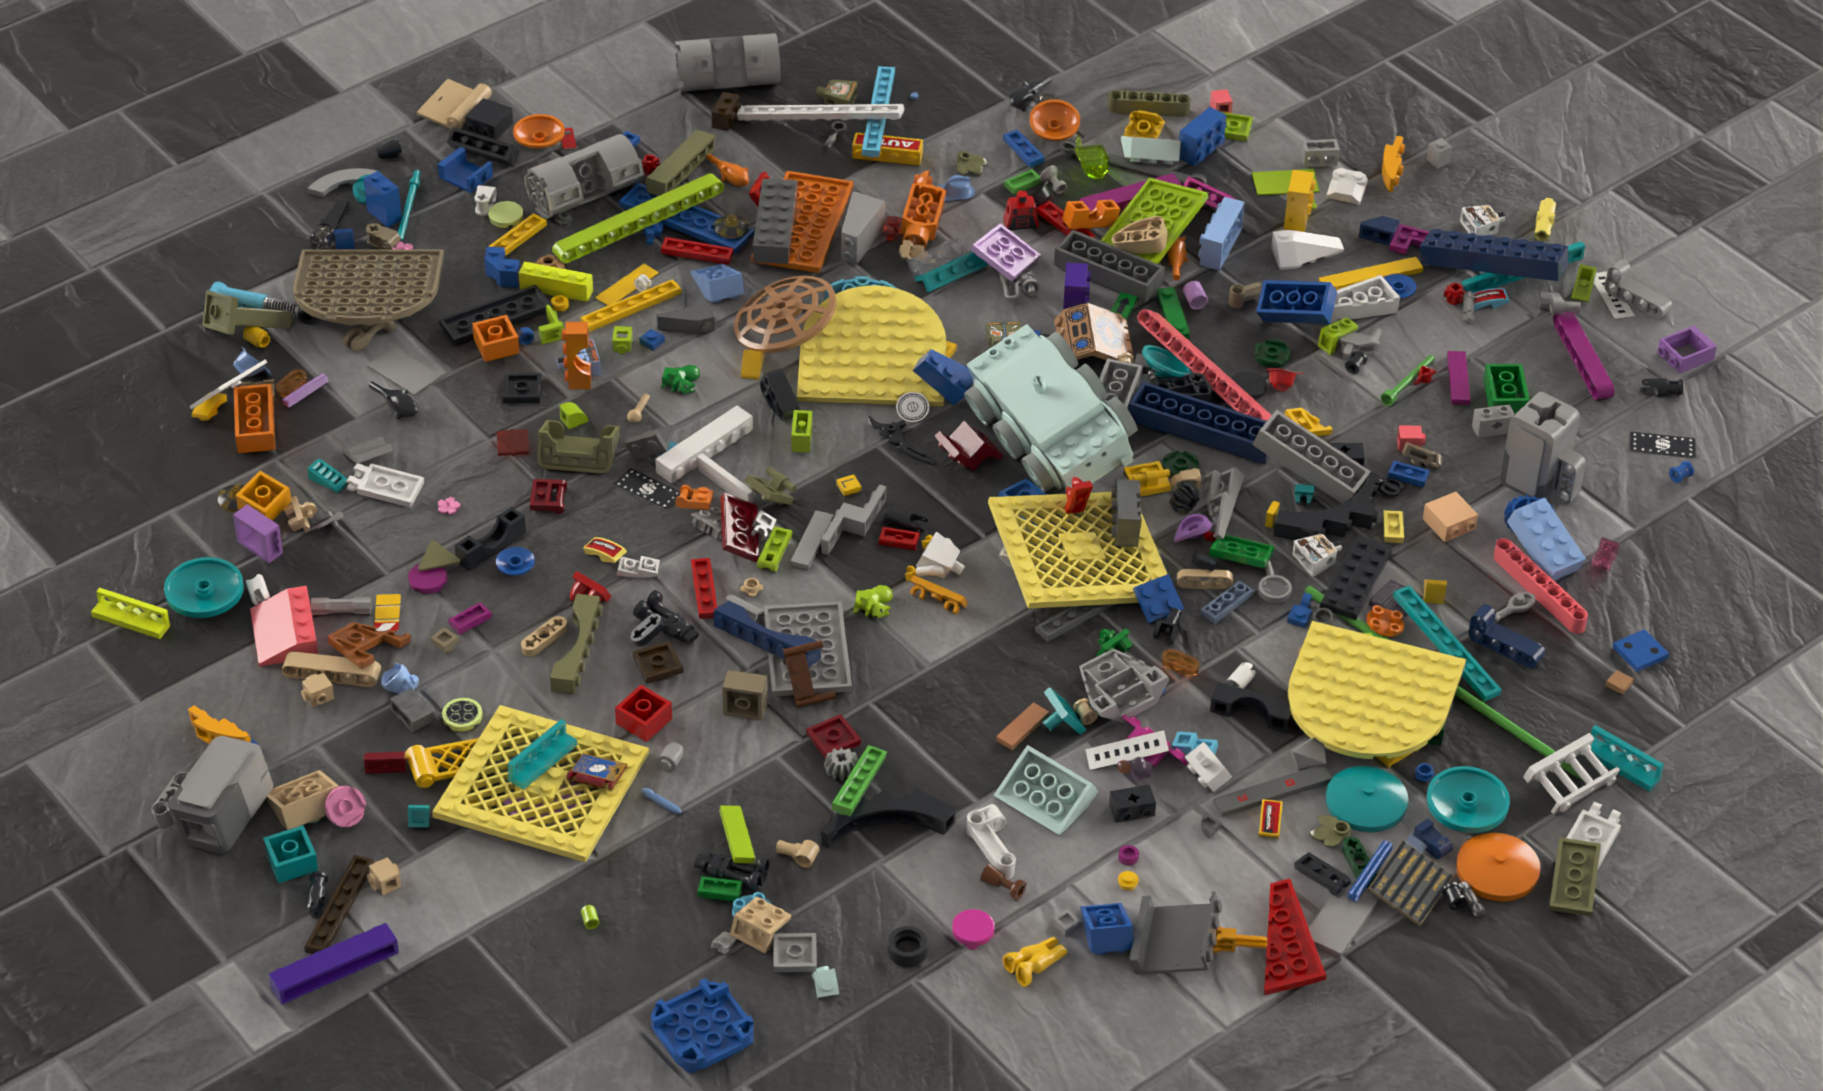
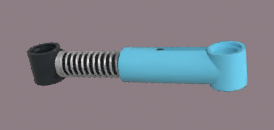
M214 282L209 291L238 298L237 307L292 311V315L298 317L300 322L306 325H311L316 320V317H312L303 311L296 302L290 303V301H281V299L275 300V298H269L265 294L229 288L222 282Z

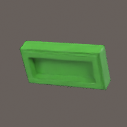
M1031 169L1004 181V186L1015 195L1019 191L1027 190L1042 183L1040 176Z

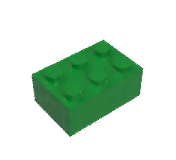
M1522 364L1485 365L1483 383L1488 407L1510 404L1514 414H1516L1530 401Z

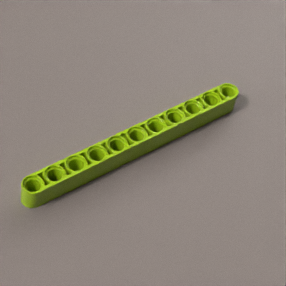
M707 174L556 242L552 247V252L561 262L569 263L721 194L724 184L715 175Z

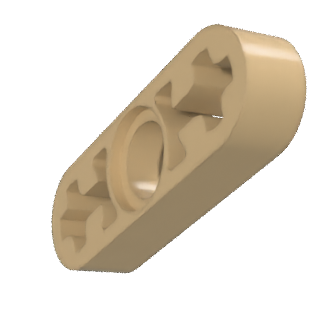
M1183 569L1177 573V584L1181 588L1229 589L1233 585V574L1227 570H1213L1212 572L1200 569ZM1203 577H1208L1210 580L1201 581L1200 579Z
M555 616L524 638L521 642L523 655L528 657L535 656L567 632L566 619L561 616ZM542 634L549 635L548 638H540L539 636Z

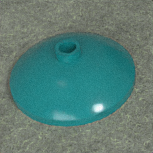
M1146 345L1142 350L1143 357L1149 367L1161 378L1182 377L1193 372L1172 352L1166 349Z

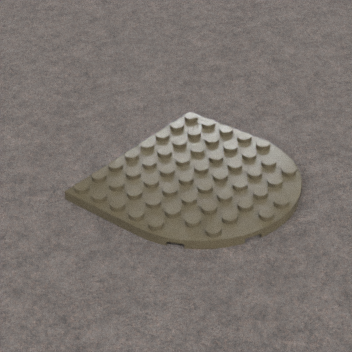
M444 249L302 250L293 284L294 299L298 306L312 317L346 324L347 326L355 324L372 326L376 323L410 317L426 307L435 298L439 288Z

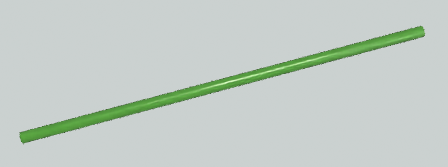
M1308 586L1305 590V593L1312 595V599L1319 604L1324 597L1321 592L1312 586ZM1336 614L1362 633H1372V636L1390 640L1386 636L1374 632L1368 624L1359 618L1353 620ZM1460 686L1457 687L1455 696L1545 757L1556 752ZM1566 762L1561 764V768L1582 781L1570 764H1566Z

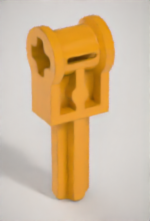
M1219 926V929H1216L1217 941L1215 947H1213V953L1220 951L1235 952V946L1266 948L1267 937L1237 935V929Z

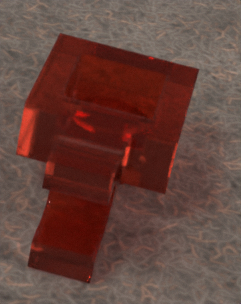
M887 216L884 224V232H888L886 241H894L895 234H901L902 218Z

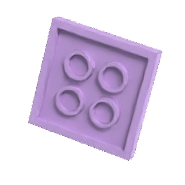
M1001 223L975 242L970 249L1010 281H1013L1038 261L1041 254Z

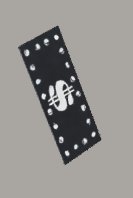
M1630 431V451L1696 458L1695 438Z
M629 468L613 484L665 510L680 496L678 490L632 468Z

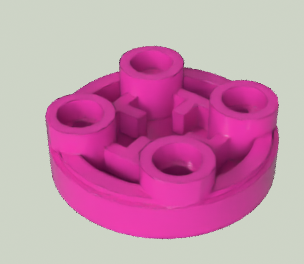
M976 909L960 912L953 920V936L958 942L966 945L968 949L975 950L978 946L986 944L994 937V921L984 911Z

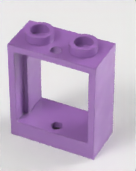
M1694 325L1661 338L1657 353L1680 374L1714 360L1717 346ZM1690 344L1697 352L1682 357L1674 349Z
M249 505L244 506L233 514L236 537L239 544L268 563L283 554L278 524Z

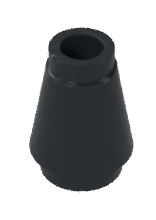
M392 139L376 148L379 158L397 156L399 153H402L398 139Z

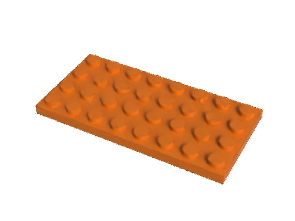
M787 171L783 180H797L798 188L789 263H753L820 273L853 190L854 181Z

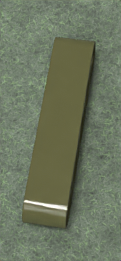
M1113 90L1108 94V110L1113 113L1130 114L1133 111L1142 110L1156 113L1160 116L1185 117L1190 114L1191 97L1186 94Z

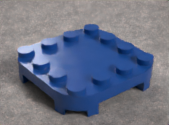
M707 978L699 980V986L667 1002H664L662 998L658 1000L651 1013V1027L654 1034L673 1060L680 1067L684 1068L687 1073H694L696 1070L707 1068L744 1050L754 1042V1021L751 1015H746L729 992V986L724 981L720 984L718 982H708Z

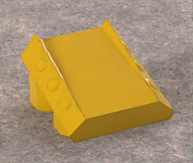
M1142 110L1133 111L1130 113L1129 124L1125 128L1124 136L1158 139L1165 121L1156 113Z

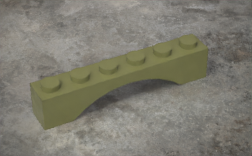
M576 594L572 611L573 621L580 632L579 638L572 650L561 660L554 663L550 675V686L553 692L575 694L576 687H579L581 684L580 674L585 671V658H589V646L594 642V630H597L599 625L598 617H601L603 613V605H600L599 596Z

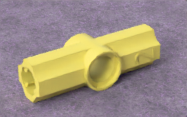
M1552 198L1541 200L1535 223L1534 238L1537 241L1544 242L1549 240L1551 229H1553L1556 202Z

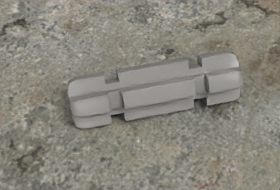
M1470 291L1464 293L1463 321L1466 324L1474 322V294Z

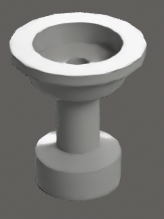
M1049 166L1041 173L1040 180L1042 182H1051L1054 185L1053 190L1055 193L1061 194L1067 189V184L1063 180L1059 181L1057 179V167Z

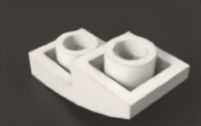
M641 556L640 561L621 557L617 575L631 578L655 577L658 574L660 560Z

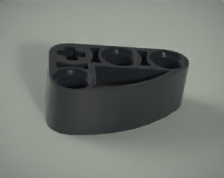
M779 368L762 375L760 389L769 407L781 421L792 419L794 410H800V406L783 369Z
M1191 373L1182 377H1172L1155 382L1156 386L1211 403L1212 387L1201 373Z

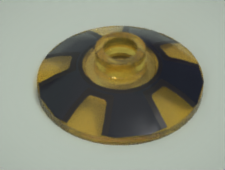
M729 214L718 218L715 221L714 229L722 237L738 238L748 232L749 222L740 215Z
M234 484L222 489L217 497L219 506L224 510L237 512L239 509L237 508L236 494L245 485Z

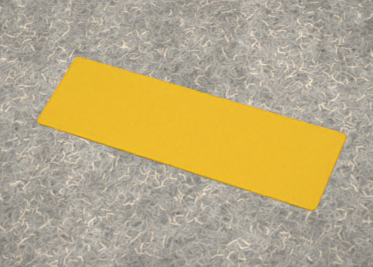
M643 264L595 298L608 306L614 304L636 289L634 280L641 274L651 279L659 272Z

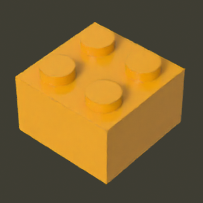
M259 471L236 494L237 508L239 510L249 505L272 521L291 503L290 488L262 471Z

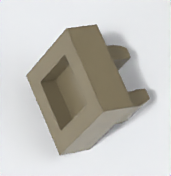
M445 627L430 638L431 644L446 654L453 651V646L459 642L458 636Z

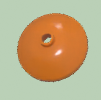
M1056 99L1046 100L1037 104L1032 109L1029 124L1037 136L1049 141H1062L1072 137L1078 131L1080 115L1077 109L1068 102Z
M547 114L526 116L520 119L513 128L515 140L519 144L531 149L552 147L561 141L565 133L563 123L558 118Z

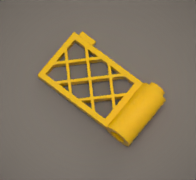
M479 738L424 748L421 745H414L408 748L405 756L416 785L420 788H428L435 781L455 777L460 767H457L458 764L465 761V755L470 753L472 746L475 745ZM459 749L463 752L459 756L455 753H452V751ZM440 753L443 756L441 759L433 757L432 754ZM447 757L456 760L453 765L445 762ZM440 766L449 769L446 772H438Z

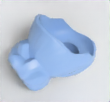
M396 663L392 669L384 672L381 678V685L384 689L399 694L409 688L415 690L419 683V678L414 674L410 675L406 667L399 663Z

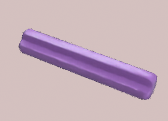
M321 373L282 399L283 405L289 408L328 382L327 375Z

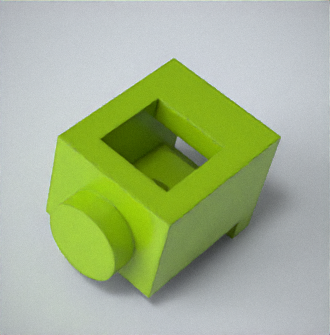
M614 326L613 351H617L619 354L631 352L633 343L632 327ZM618 334H628L627 337H618Z

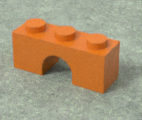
M1098 200L1096 207L1090 212V209L1083 201H1068L1062 220L1070 229L1074 230L1078 228H1108L1117 220L1120 208L1114 200Z

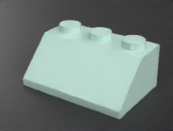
M1121 136L1124 156L1130 158V161L1140 162L1141 159H1147L1146 162L1157 163V160H1163V164H1173V161H1179L1181 141Z

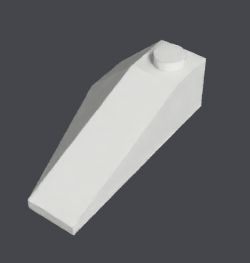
M1294 230L1275 231L1272 235L1271 249L1280 270L1297 269L1306 262L1314 263L1320 257L1327 258L1344 252L1340 238Z

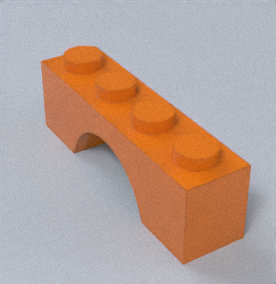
M566 322L565 329H562V340H565V343H563V354H566V357H564V368H567V371H565V382H568L569 389H591V363L585 362L577 356L578 352L588 348V322Z

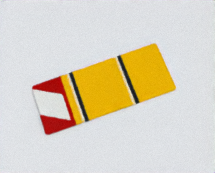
M401 594L376 595L374 627H377L376 631H398Z

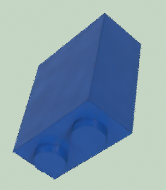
M379 171L364 177L367 211L387 227L401 221L399 187Z

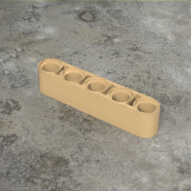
M289 652L286 655L281 671L288 678L306 680L310 675L325 673L331 683L373 687L377 683L381 672V665L374 661L373 664L361 669L346 657Z

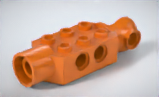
M930 170L924 171L920 175H915L902 216L900 231L904 235L902 244L904 240H910L914 245H923L924 250L928 241L935 240L946 196V190L932 185L933 177H929Z

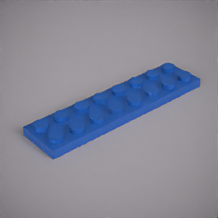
M638 183L619 201V207L629 210L658 196L648 193L647 186ZM693 206L662 220L664 225L709 244L733 248L734 254L755 234V230L752 228H748L745 233L742 229L737 228L738 236H725L726 228L721 229L718 233L714 225L722 221L721 219L717 220L722 216L698 206ZM726 218L724 220V224L727 227L739 225V223Z

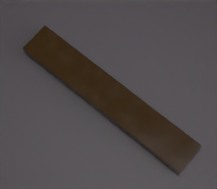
M358 855L353 856L304 946L306 953L314 954L331 946L367 879L366 875L370 873L369 866L374 864V859Z

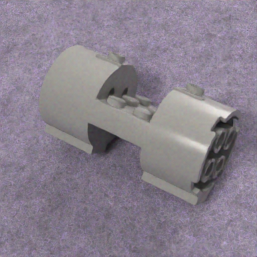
M776 33L675 41V48H679L675 55L678 82L682 83V85H679L680 92L780 84L781 82L780 56Z
M618 134L582 150L528 169V174H525V186L530 200L533 199L537 205L535 210L541 217L547 219L639 183L644 173L641 159L638 158L633 145L627 137Z

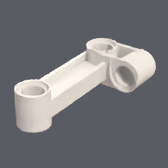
M995 804L971 811L967 815V835L974 839L989 862L1004 873L1006 879L1013 878L1016 858L1012 853H1009L995 833L1005 827L1007 823L1006 818Z

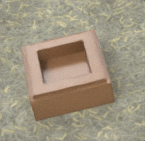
M1616 670L1607 680L1606 686L1623 695L1633 684L1634 679Z

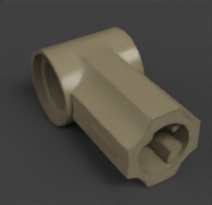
M1259 282L1247 286L1232 285L1229 291V306L1241 308L1244 302L1259 298L1262 285Z

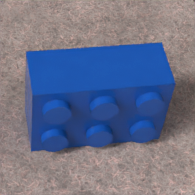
M1209 107L1181 129L1179 133V141H1181L1179 159L1195 166L1219 145H1222L1225 141L1226 114Z

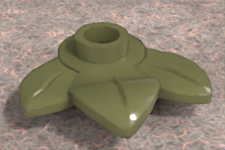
M966 151L957 153L956 169L962 176L967 174L968 171L978 176L982 175V166L987 165L985 158Z
M1319 815L1318 821L1321 826L1310 832V835L1315 840L1324 841L1325 847H1335L1342 840L1351 836V828L1347 822L1338 821L1337 818L1328 815Z

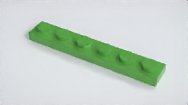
M870 745L867 746L834 799L831 810L841 815L851 816L886 759L887 751Z

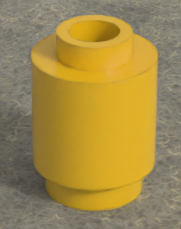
M245 327L243 338L258 348H265L269 344L270 336L260 327Z

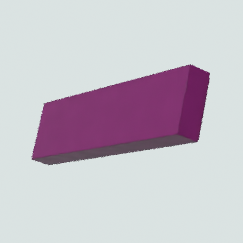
M1447 351L1451 404L1470 405L1466 351Z

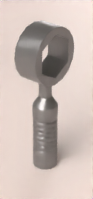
M838 121L831 125L832 134L824 144V150L828 151L836 140V136L846 134L847 126L844 122Z

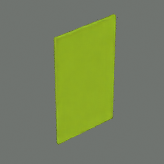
M1314 169L1299 170L1314 173L1313 180H1316L1315 190L1312 191H1314L1313 193L1320 192ZM1293 170L1252 172L1257 195L1288 194Z

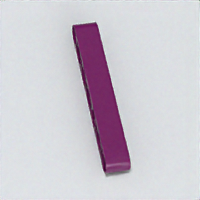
M1571 312L1554 314V327L1593 399L1599 400L1614 397V385L1575 314Z

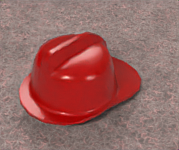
M1266 369V372L1269 373L1270 385L1279 391L1288 390V388L1293 386L1296 375L1304 374L1283 369Z

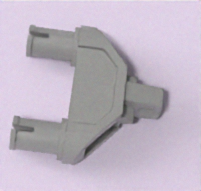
M1373 327L1369 336L1351 332L1338 338L1336 349L1343 354L1342 361L1351 359L1352 354L1358 350L1366 355L1374 353L1380 345L1381 328L1378 327L1377 332H1375L1376 327Z

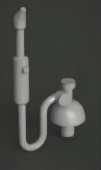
M1028 272L1026 275H1022V279L1016 281V294L1009 296L1006 285L1008 279L1000 273L1004 295L1007 299L1012 300L1019 296L1018 285L1020 283H1024L1023 291L1030 296H1034L1040 290L1039 282L1033 278L1032 272Z

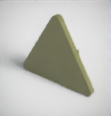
M432 540L418 569L419 571H426L460 564V559Z

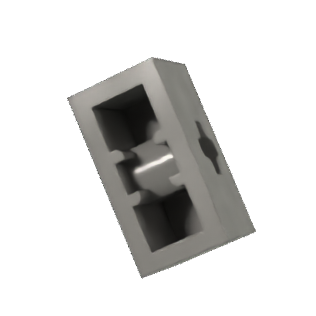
M1510 404L1474 409L1472 427L1477 438L1508 434L1510 419L1515 414Z

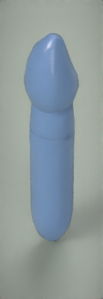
M649 788L641 789L646 798L653 800L675 814H681V809L675 804L654 793Z

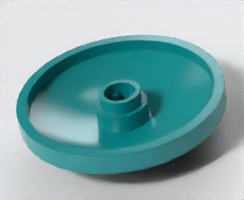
M213 557L196 558L182 563L171 571L164 584V593L168 605L177 613L192 618H207L228 611L240 600L244 590L243 578L239 569L226 560Z
M1355 766L1340 771L1330 780L1326 791V805L1333 817L1337 818L1338 821L1347 822L1351 829L1360 832H1380L1394 827L1403 819L1407 811L1408 794L1403 783L1388 771L1372 766Z
M1467 766L1449 768L1437 774L1429 784L1426 798L1429 811L1437 821L1452 830L1464 833H1481L1494 829L1504 821L1510 805L1508 790L1496 776L1485 770Z

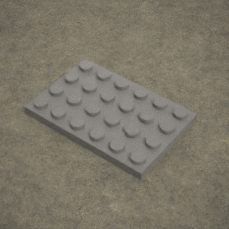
M841 601L764 606L765 628L784 634L808 636L816 641L822 640L824 648H821V659L808 667L814 694L833 690L835 693L852 692ZM768 652L772 697L794 695L786 660Z

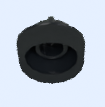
M1048 181L1042 184L1033 194L1029 195L1033 197L1036 210L1038 206L1052 201L1054 198L1046 186Z

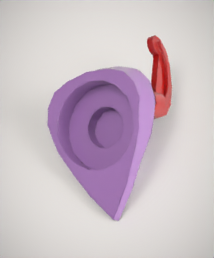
M1192 514L1182 520L1175 534L1174 541L1197 539L1203 536L1208 541H1215L1216 538L1213 536L1215 532L1210 533L1212 523L1204 515Z

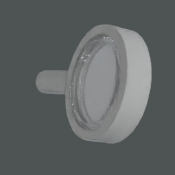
M1269 560L1265 567L1267 576L1259 582L1258 593L1266 602L1274 604L1283 603L1290 598L1292 586L1288 579L1274 574L1271 561Z

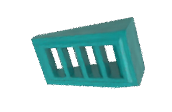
M319 458L307 468L308 479L334 492H340L348 484L347 477Z

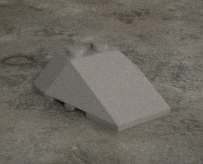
M1111 649L1079 666L1091 707L1101 717L1119 722L1125 721L1122 718L1124 714L1130 718L1156 705L1169 681V677L1160 668L1147 666L1142 660L1137 662L1131 656L1115 649Z

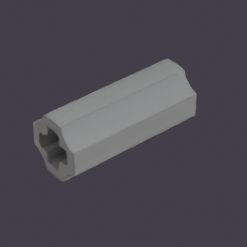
M728 595L725 598L724 603L727 601L734 602L744 607L746 613L756 623L760 624L762 622L763 610L734 595Z

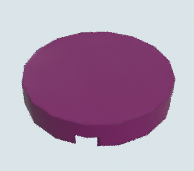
M418 564L408 573V582L411 589L414 591L416 589L422 594L435 593L441 590L442 586L447 583V573L444 567L419 571L418 567L420 564Z

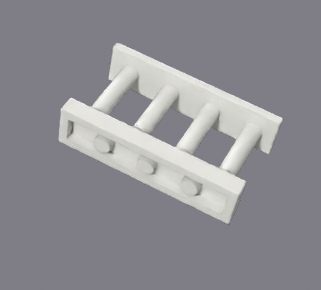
M1590 733L1530 766L1523 776L1527 783L1533 780L1539 781L1557 802L1551 811L1553 815L1559 811L1565 812L1576 801L1604 785L1610 786L1617 780L1616 776L1620 769L1616 767L1608 772L1591 751L1590 746L1594 738ZM1579 754L1585 755L1601 777L1593 780L1576 760V756ZM1565 762L1570 764L1586 785L1578 789L1562 770L1561 764ZM1549 771L1554 772L1571 794L1563 798L1545 776L1546 773Z

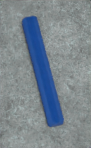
M1385 840L1381 843L1349 890L1348 898L1350 900L1358 901L1392 851L1393 844Z

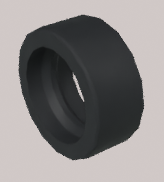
M903 926L891 932L888 937V955L890 960L902 967H913L925 960L928 951V939L922 930L913 926ZM907 940L916 942L920 945V948L914 952H902L895 945Z

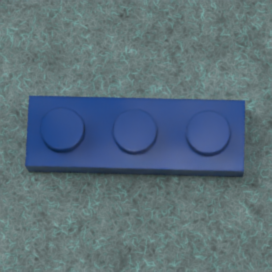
M1018 129L1003 135V141L1030 168L1045 162V157Z

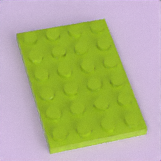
M1149 178L1100 241L1114 246L1112 237L1122 228L1141 219L1160 216L1164 219L1168 232L1165 249L1157 253L1134 254L1158 264L1209 198L1208 193Z

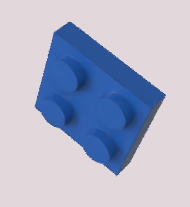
M1169 574L1133 588L1148 624L1167 617L1171 608H1176L1180 611L1184 610Z

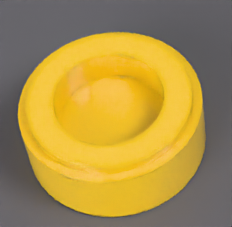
M563 295L554 296L551 299L552 309L558 312L567 310L569 307L568 298Z

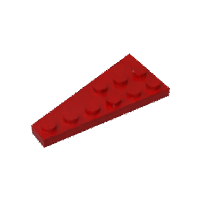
M1291 879L1270 883L1264 996L1326 980V973Z

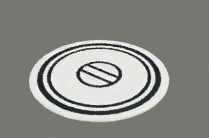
M908 392L898 399L896 410L903 420L918 422L927 416L929 402L920 393Z

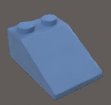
M725 264L690 271L692 278L704 297L712 303L722 302V299L725 298L736 299L739 298V295L745 294L742 273Z

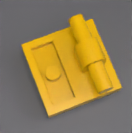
M1160 461L1124 467L1123 469L1126 480H1139L1140 497L1171 491V484L1167 478L1170 476L1169 469L1163 470Z

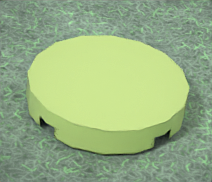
M510 201L496 203L488 211L490 222L500 228H508L509 225L516 226L523 219V208L519 204Z

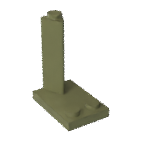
M206 290L203 327L226 334H234L235 325L290 329V325L294 322L292 311L237 307L238 298Z

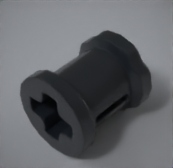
M1359 350L1355 351L1352 354V358L1345 362L1346 370L1349 373L1357 374L1360 371V367L1368 361L1366 354Z
M1450 882L1442 888L1441 892L1447 897L1450 909L1458 910L1466 905L1467 899L1461 894L1460 886L1457 882Z

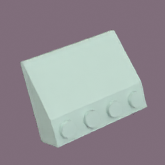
M1027 745L995 792L994 797L1060 836L1089 807L1099 791L1091 782Z

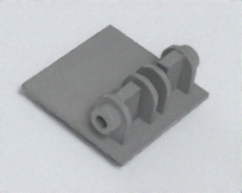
M711 507L709 510H700L691 514V516L695 517L692 520L695 528L707 533V535L718 541L722 540L720 508Z

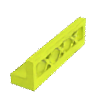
M102 588L96 591L98 603L91 611L92 617L161 639L169 629L170 622L166 609Z

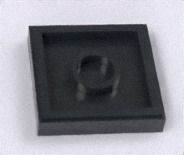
M505 374L503 403H540L542 374Z

